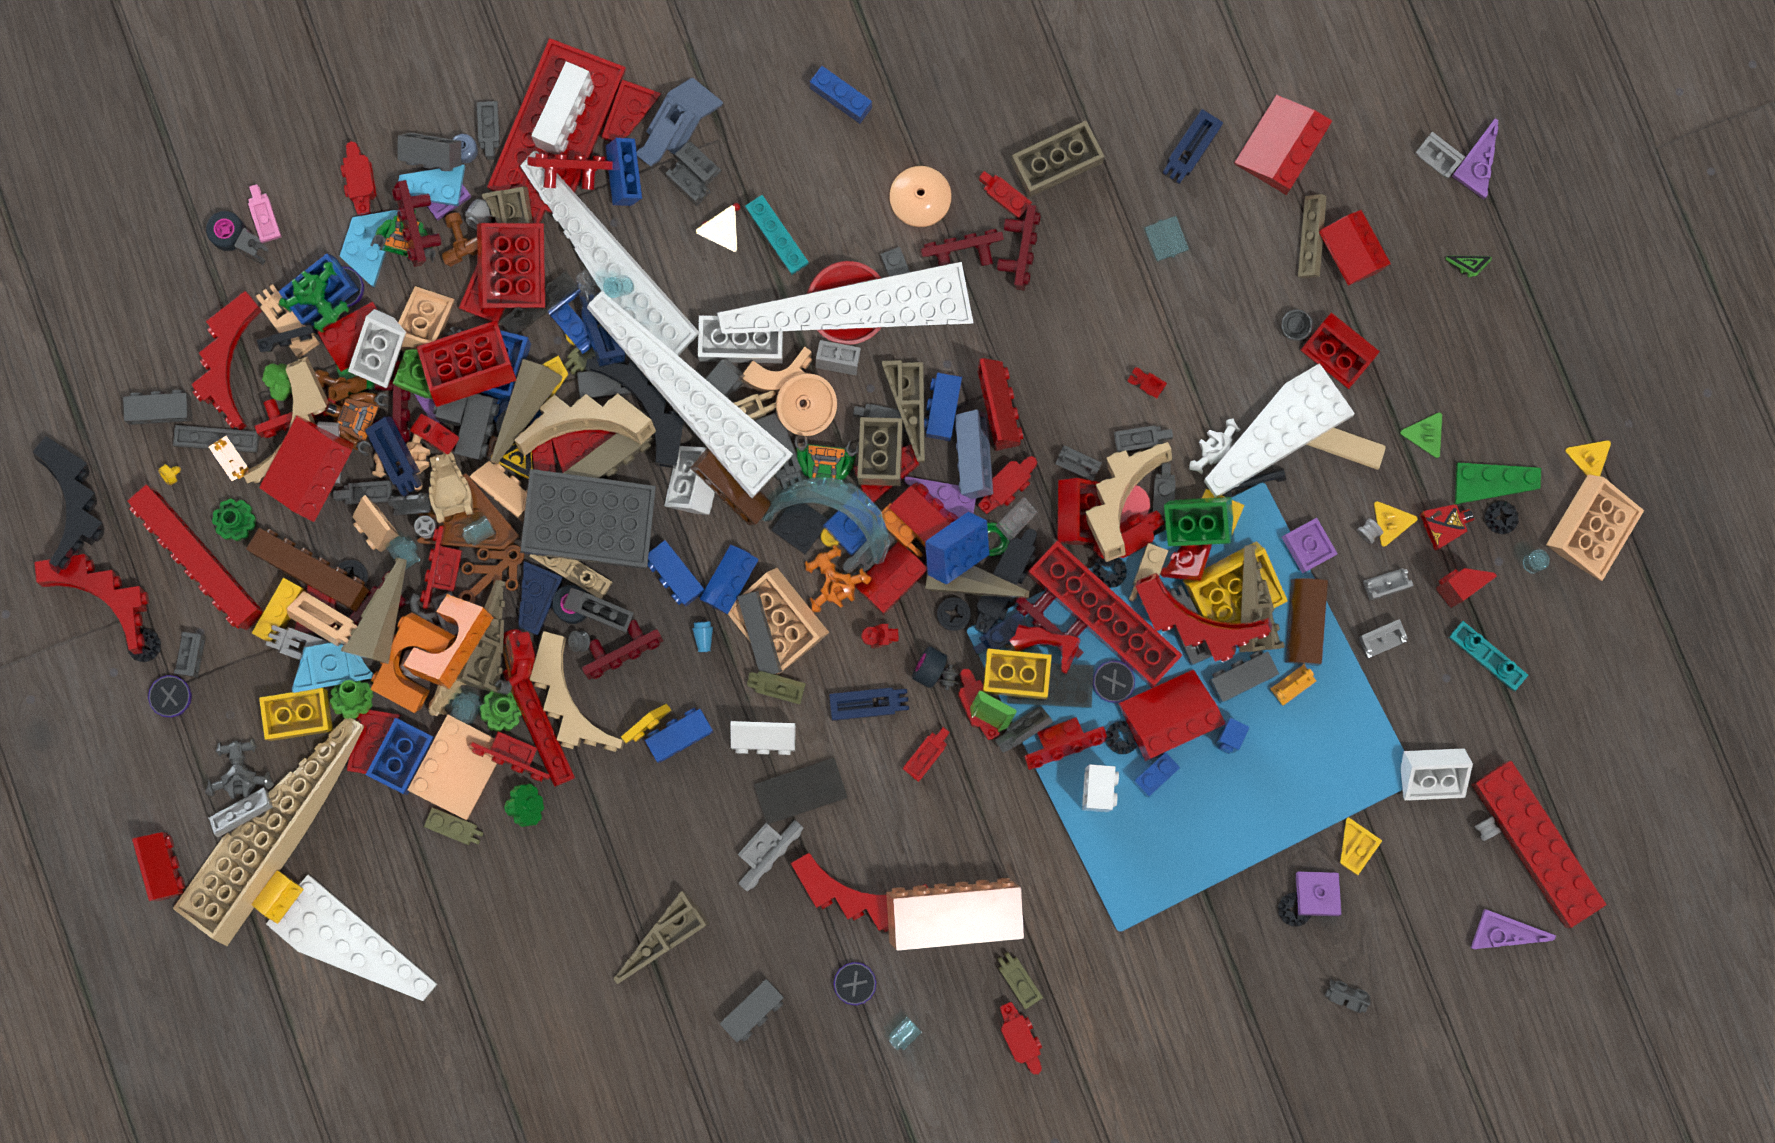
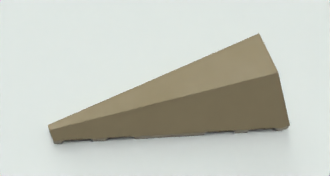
M518 187L482 194L497 223H533L528 187Z
M525 359L522 360L517 381L515 382L492 454V463L498 464L507 450L511 448L514 440L524 431L539 411V408L562 381L563 377L544 365Z
M902 360L882 361L883 369L903 419L916 459L920 463H925L923 362L902 363Z
M1247 545L1244 549L1241 623H1251L1269 618L1272 630L1268 636L1262 639L1256 637L1249 640V643L1240 646L1239 652L1284 648V642L1279 640L1277 633L1280 630L1279 624H1276L1273 619L1272 612L1274 607L1267 582L1262 580L1259 570L1262 568L1261 562H1257L1255 556L1256 545Z
M395 559L394 567L384 577L386 580L382 587L376 590L361 615L362 620L359 625L350 633L352 635L350 640L341 648L342 652L389 664L407 560Z
M972 566L947 585L929 576L927 572L925 589L934 592L1029 598L1030 592L976 566Z
M495 580L484 607L494 618L456 679L471 687L498 693L497 691L500 689L495 686V683L500 680V674H502L500 663L501 653H503L504 620H502V610L505 607V601H503L505 582L501 580Z
M684 891L678 894L677 898L650 930L633 955L613 978L617 984L709 925L698 905Z

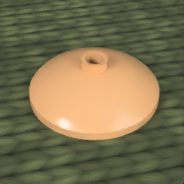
M915 166L901 172L893 181L890 189V204L893 212L902 222L914 227H927L939 222L948 212L951 204V189L946 178L937 170L926 166ZM923 190L925 194L919 196L917 191Z
M811 373L799 374L787 380L781 387L776 400V411L780 422L787 430L800 436H812L825 430L834 419L837 409V398L833 387L824 378ZM804 399L805 404L803 406H800V401Z

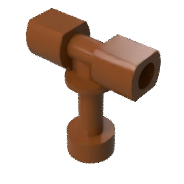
M451 213L444 218L447 227L452 228L456 240L453 243L454 248L442 253L444 263L450 267L463 261L462 257L471 254L474 256L477 254V237L471 240L463 237L460 228L463 221L460 213Z
M320 369L315 371L322 388L326 385L331 386L329 387V398L333 401L348 397V392L357 393L367 388V379L360 376H355L348 380L340 377L336 380L330 378L329 373Z

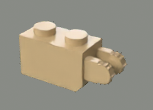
M769 391L759 396L755 394L734 404L755 421L765 417L766 413L776 410V403H772L764 408L761 403L766 399L773 398L776 394L774 391Z
M1150 543L1147 544L1132 584L1134 587L1129 598L1130 601L1134 602L1138 593L1135 587L1137 580L1154 573L1160 575L1168 550Z

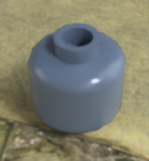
M459 134L453 138V140L461 141V163L472 162L478 154L475 140L467 134Z

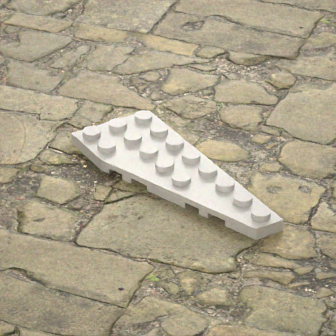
M1320 363L1285 383L1205 478L1204 482L1215 498L1354 416L1355 413Z
M307 875L299 884L304 890L281 921L277 924L269 919L266 923L298 952L424 1001L438 985L310 875Z

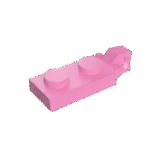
M257 184L250 186L253 198L248 199V205L261 243L281 238L282 236L270 199L266 193H261L260 187Z

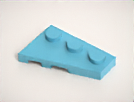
M465 165L455 167L453 171L433 169L399 175V181H407L411 196L429 194L432 203L459 206Z

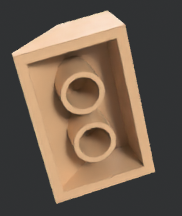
M488 461L476 470L470 478L523 522L527 490L525 491L520 487L522 483L513 475L510 478L505 475L504 472L506 470L500 464L493 465Z

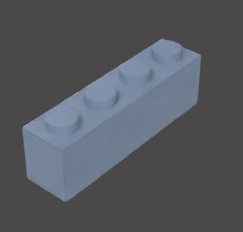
M979 410L955 415V431L957 433L956 450L959 459L957 468L960 473L959 490L961 495L969 499L992 495L993 483L988 416Z

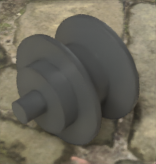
M586 631L571 632L568 637L569 648L573 652H585L590 646L588 633Z
M948 665V668H944L942 679L938 680V682H941V685L945 686V690L958 685L955 681V676L960 674L952 669L953 665Z

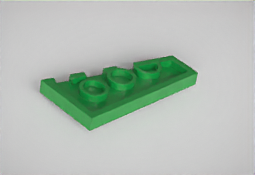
M1471 463L1456 464V505L1529 492L1541 488V468Z

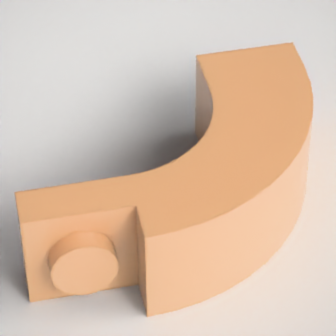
M804 347L788 368L776 372L766 370L755 361H752L743 373L745 377L741 381L760 392L774 391L779 393L787 380L805 373L801 369H806L813 359L810 358L812 352Z

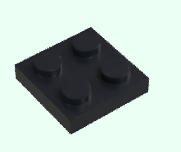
M795 497L771 531L806 555L824 529L823 525L828 519Z

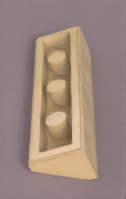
M1332 428L1306 444L1377 470L1380 468L1386 446L1336 428Z

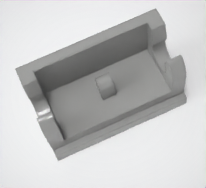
M1434 132L1428 136L1415 153L1416 156L1446 179L1450 177L1465 158V156Z
M820 340L815 368L856 375L861 348Z
M1402 568L1364 580L1363 583L1369 600L1371 601L1411 588L1413 583L1412 580L1408 579V570Z
M1400 619L1358 637L1367 659L1403 644L1408 639Z

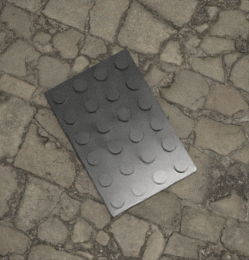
M530 469L520 553L647 569L656 486Z

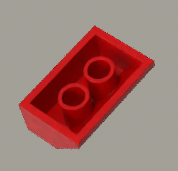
M1362 210L1349 214L1319 231L1348 286L1378 274L1391 264Z
M373 302L323 328L324 332L318 331L325 347L341 372L350 367L366 316L374 309L378 310Z
M1332 312L1301 349L1304 354L1315 363H1320L1325 371L1348 389H1350L1380 352Z
M1081 478L1058 480L1057 534L1059 543L1070 545H1094L1096 543L1087 523L1086 511L1095 506H1102L1096 484L1100 482Z
M918 482L912 484L889 506L924 542L958 519L954 513L944 508L941 500L934 498L929 493L925 485Z
M897 542L866 573L871 577L870 583L867 585L860 582L855 584V588L884 615L928 572V569L912 552Z
M1464 568L1461 571L1455 569L1438 581L1440 585L1436 587V590L1449 607L1452 608L1466 600L1497 577V575L1493 572Z
M160 832L133 838L132 841L149 901H162L182 895L185 883L183 877H179L177 868L180 865L177 856L173 855L172 848L174 843L171 835L168 836V833Z

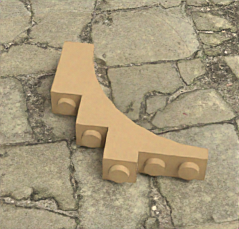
M308 357L288 364L286 367L293 395V414L290 427L297 415L316 424L311 413L314 415L322 413L326 410L325 407H327L329 402ZM282 443L263 462L245 472L244 478L247 484L263 481Z
M618 393L609 399L603 407L587 394L577 400L572 407H569L556 395H553L539 408L542 415L535 419L533 424L521 432L514 441L519 451L526 456L537 446L569 432L581 430L611 431L629 437L642 445L656 430L649 417Z
M1168 442L1157 444L1143 452H1136L1132 456H1128L1125 450L1120 453L1116 452L1106 458L1112 479H1105L1096 484L1097 494L1102 506H1095L1086 511L1087 523L1106 562L1126 555L1124 541L1120 533L1121 513L1126 499L1145 475L1162 465V463L1172 460L1171 447Z
M543 631L530 681L535 683L534 687L545 690L547 686L550 687L543 710L548 712V717L560 719V716H563L557 741L562 742V747L573 749L574 746L579 747L581 739H584V744L595 747L597 743L605 745L604 749L616 752L617 748L623 749V740L610 736L596 728L582 715L574 704L568 691L563 671V653L566 638Z

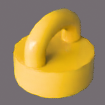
M165 464L158 471L165 483L171 486L177 482L175 475L181 471V468L179 466L169 468Z

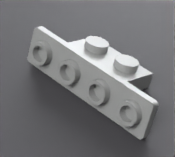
M794 820L780 836L772 827L765 823L738 854L752 867L741 879L739 885L746 891L754 888L759 878L772 868L774 861L786 852L790 843L798 839L804 827Z

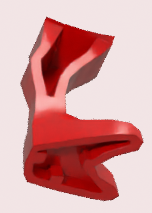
M1019 624L1015 636L1009 641L1017 652L1037 644H1048L1058 647L1062 654V672L1067 674L1081 639L1071 635L1051 633L1041 627H1026Z

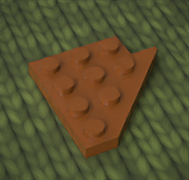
M466 473L463 477L468 482L471 490L473 514L467 515L465 511L446 516L445 521L441 523L437 521L432 506L429 513L418 514L420 517H431L436 522L438 529L440 525H446L442 546L505 550L520 538L517 532ZM420 537L417 540L420 544L436 545L433 537L428 539Z

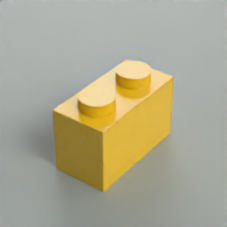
M277 870L251 905L264 916L278 924L304 889Z

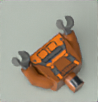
M366 392L351 394L348 398L341 400L340 406L328 402L325 414L335 417L333 423H340V437L354 443L353 449L359 450L364 456H368L363 451L364 447L372 448L366 441L368 435L365 429L370 427L379 408L376 404L388 407V404H382L384 397L390 398L389 395L384 393L379 395Z

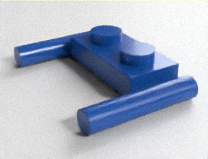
M577 285L546 311L580 352L584 354L592 348V344L584 322L568 304L583 292V289Z

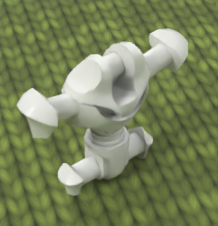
M1234 419L1226 421L1227 429L1224 433L1209 430L1207 432L1209 436L1208 441L1205 442L1202 439L1199 441L1203 458L1197 462L1195 460L1191 461L1189 464L1190 470L1202 474V468L1208 463L1213 465L1221 461L1232 448L1233 439L1231 437L1234 431L1239 432L1241 430L1236 425Z

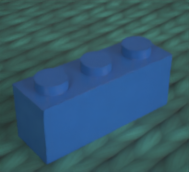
M823 66L820 67L810 81V89L859 124L872 109V101Z
M615 138L606 145L607 160L613 161L612 170H609L613 205L632 206L642 199L635 139Z
M937 373V377L932 378L930 390L934 391L933 399L929 398L927 404V411H930L929 419L925 418L924 420L925 431H927L926 437L951 441L962 377Z
M665 540L649 552L647 566L652 572L657 570L661 576L658 580L665 588L670 587L674 593L671 596L678 605L683 603L686 607L703 594L704 588Z
M730 544L700 600L714 609L728 614L759 559L747 551Z
M693 708L684 714L685 718L679 721L677 718L666 724L667 728L662 731L656 729L647 735L648 739L645 742L657 763H661L714 732L701 709L696 710Z

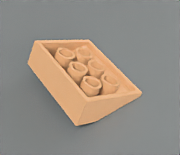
M1588 475L1546 545L1562 558L1598 580L1603 581L1644 510L1604 477Z
M778 568L766 572L743 593L759 591L782 672L829 634V631ZM737 599L728 615L750 641Z
M447 715L414 776L408 791L468 820L497 763L491 761L492 757L485 754L483 757L473 754V749L468 746L471 742L490 749L494 738Z

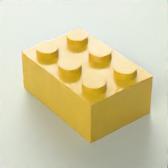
M987 649L983 692L995 695L1047 699L1052 655Z
M318 688L259 698L265 740L275 741L333 731L327 689Z

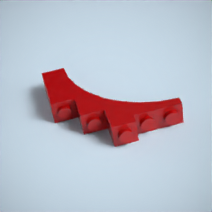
M246 291L206 321L209 325L208 332L216 340L200 351L199 355L203 358L200 362L209 371L191 384L195 389L193 394L200 402L203 400L207 404L212 402L219 413L223 411L226 414L225 421L232 429L236 427L238 430H243L247 425L240 416L232 396L230 384L231 362L241 335L250 322L262 312Z
M86 554L72 556L69 566L65 570L62 569L59 574L51 569L49 565L50 559L35 562L36 582L42 587L62 586L76 588L91 593L103 600L118 617L126 635L128 649L133 654L143 653L142 646H145V640L140 632L143 620L139 612L147 611L146 604H149L148 593L140 586L119 589L122 588L120 576L113 570L95 572L94 562Z
M1157 573L1137 580L1135 585L1155 631L1161 629L1162 631H1167L1173 628L1175 624L1185 647L1189 645L1197 646L1203 643L1205 639L1215 662L1230 660L1235 655V645H1238V647L1246 645L1250 642L1249 640L1256 637L1262 639L1268 636L1272 630L1269 618L1251 623L1234 624L1202 617L1177 601L1164 586Z
M810 853L791 863L816 908L821 906L823 910L833 904L832 899L836 898L847 919L852 917L853 921L865 915L863 910L867 909L879 931L883 929L884 932H887L889 930L887 895L861 893L845 887L823 871Z

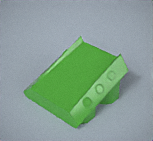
M406 349L393 384L421 397L433 399L418 350Z
M982 691L978 692L970 707L971 717L976 716L996 727L998 732L1008 728L1017 712L1016 709Z

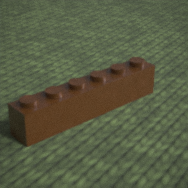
M259 528L246 548L247 551L357 612L369 592L364 586V581L355 576L353 579L347 577L348 573L339 567H336V569L329 567L330 563L321 557L318 560L313 558V553L303 547L301 550L295 548V543L287 538H284L283 541L277 538L278 534L270 529L264 531Z

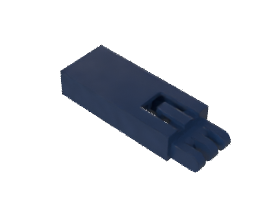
M1202 109L1169 157L1168 165L1164 169L1163 174L1167 175L1170 169L1173 170L1169 178L1173 180L1178 173L1180 176L1176 182L1180 184L1186 175L1189 176L1221 129L1223 122ZM1184 150L1192 154L1189 160V157L1185 154L1181 161L1178 160Z
M593 294L588 295L589 302L586 301L585 296H581V316L599 367L625 361V351L604 327L599 326L598 329L599 321L587 309L588 304L594 299Z
M384 417L365 429L393 485L397 486L401 495L406 496L408 491L412 492L415 488H419L421 482L416 474L420 470L392 417ZM399 461L401 465L397 467L396 462ZM400 468H402L404 472L403 474L400 473Z
M892 688L829 694L832 721L895 715L897 711H907L909 706H901L900 703L909 702L908 697L900 698L899 694H907L908 691L907 689L893 690ZM886 697L887 700H878L879 706H887L873 707L872 698Z

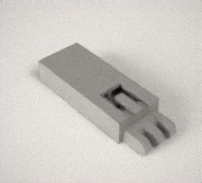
M272 625L271 629L279 632L278 636L269 633L268 637L276 641L275 644L266 641L265 645L278 649V653L301 660L303 652L289 647L290 645L299 647L300 643L293 641L292 638L306 643L304 647L330 642L288 627L283 629Z

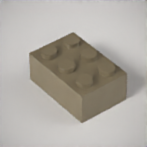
M860 417L857 476L859 485L901 486L902 418Z

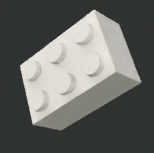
M1088 765L1085 768L1083 811L1109 812L1113 810V807L1117 806V793H1114V786L1118 785L1119 772H1115V766Z

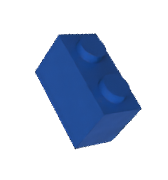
M1232 718L1225 721L1226 724L1223 725L1215 744L1219 745L1218 749L1227 754H1230V752L1234 753L1240 749L1250 728Z
M1165 752L1139 775L1133 783L1146 797H1149L1180 767Z

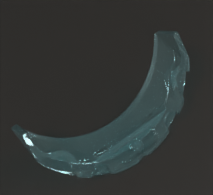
M810 478L787 487L774 498L770 508L762 518L763 521H770L776 512L795 504H823L843 512L858 525L870 545L875 564L884 562L890 545L889 533L878 506L873 503L864 491L851 483L847 484L836 478Z

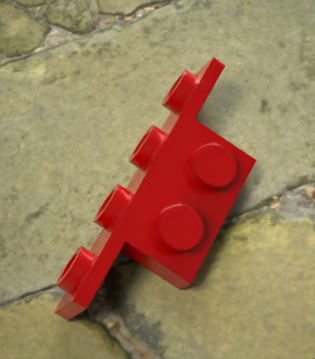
M440 525L439 529L436 528L433 541H436L435 549H431L429 561L432 562L431 570L427 569L425 582H428L427 589L422 591L420 601L424 603L423 608L425 609L430 607L433 588L455 591L463 550L442 546L446 525Z
M1077 717L1043 729L1037 732L1043 749L1025 755L1028 770L1040 768L1044 764L1061 760L1070 754L1079 753L1092 746H1098L1106 741L1105 728L1102 726L1083 733Z
M499 731L490 749L471 742L468 746L473 749V754L481 757L484 754L492 757V762L499 765L509 764L511 765V770L521 774L523 771L530 773V778L542 782L543 779L548 780L550 777L549 774L530 767L537 750L536 747Z

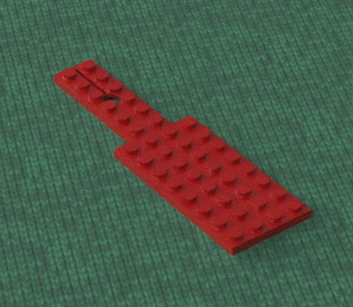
M551 38L548 40L487 186L488 190L493 192L528 187L533 223H541L545 212L553 214V212L543 202L539 192L534 188L520 165L533 151L548 154V158H555L554 154L537 148L531 135L566 61L589 71L593 82L592 85H594L591 96H587L584 101L586 105L582 115L578 114L575 121L577 125L574 132L570 133L567 138V148L564 152L561 151L560 153L574 159V155H586V159H590L626 72V67ZM559 168L557 174L575 193L582 178L583 170L578 168ZM477 263L459 309L490 322L497 320L499 325L505 308L483 309L478 307Z

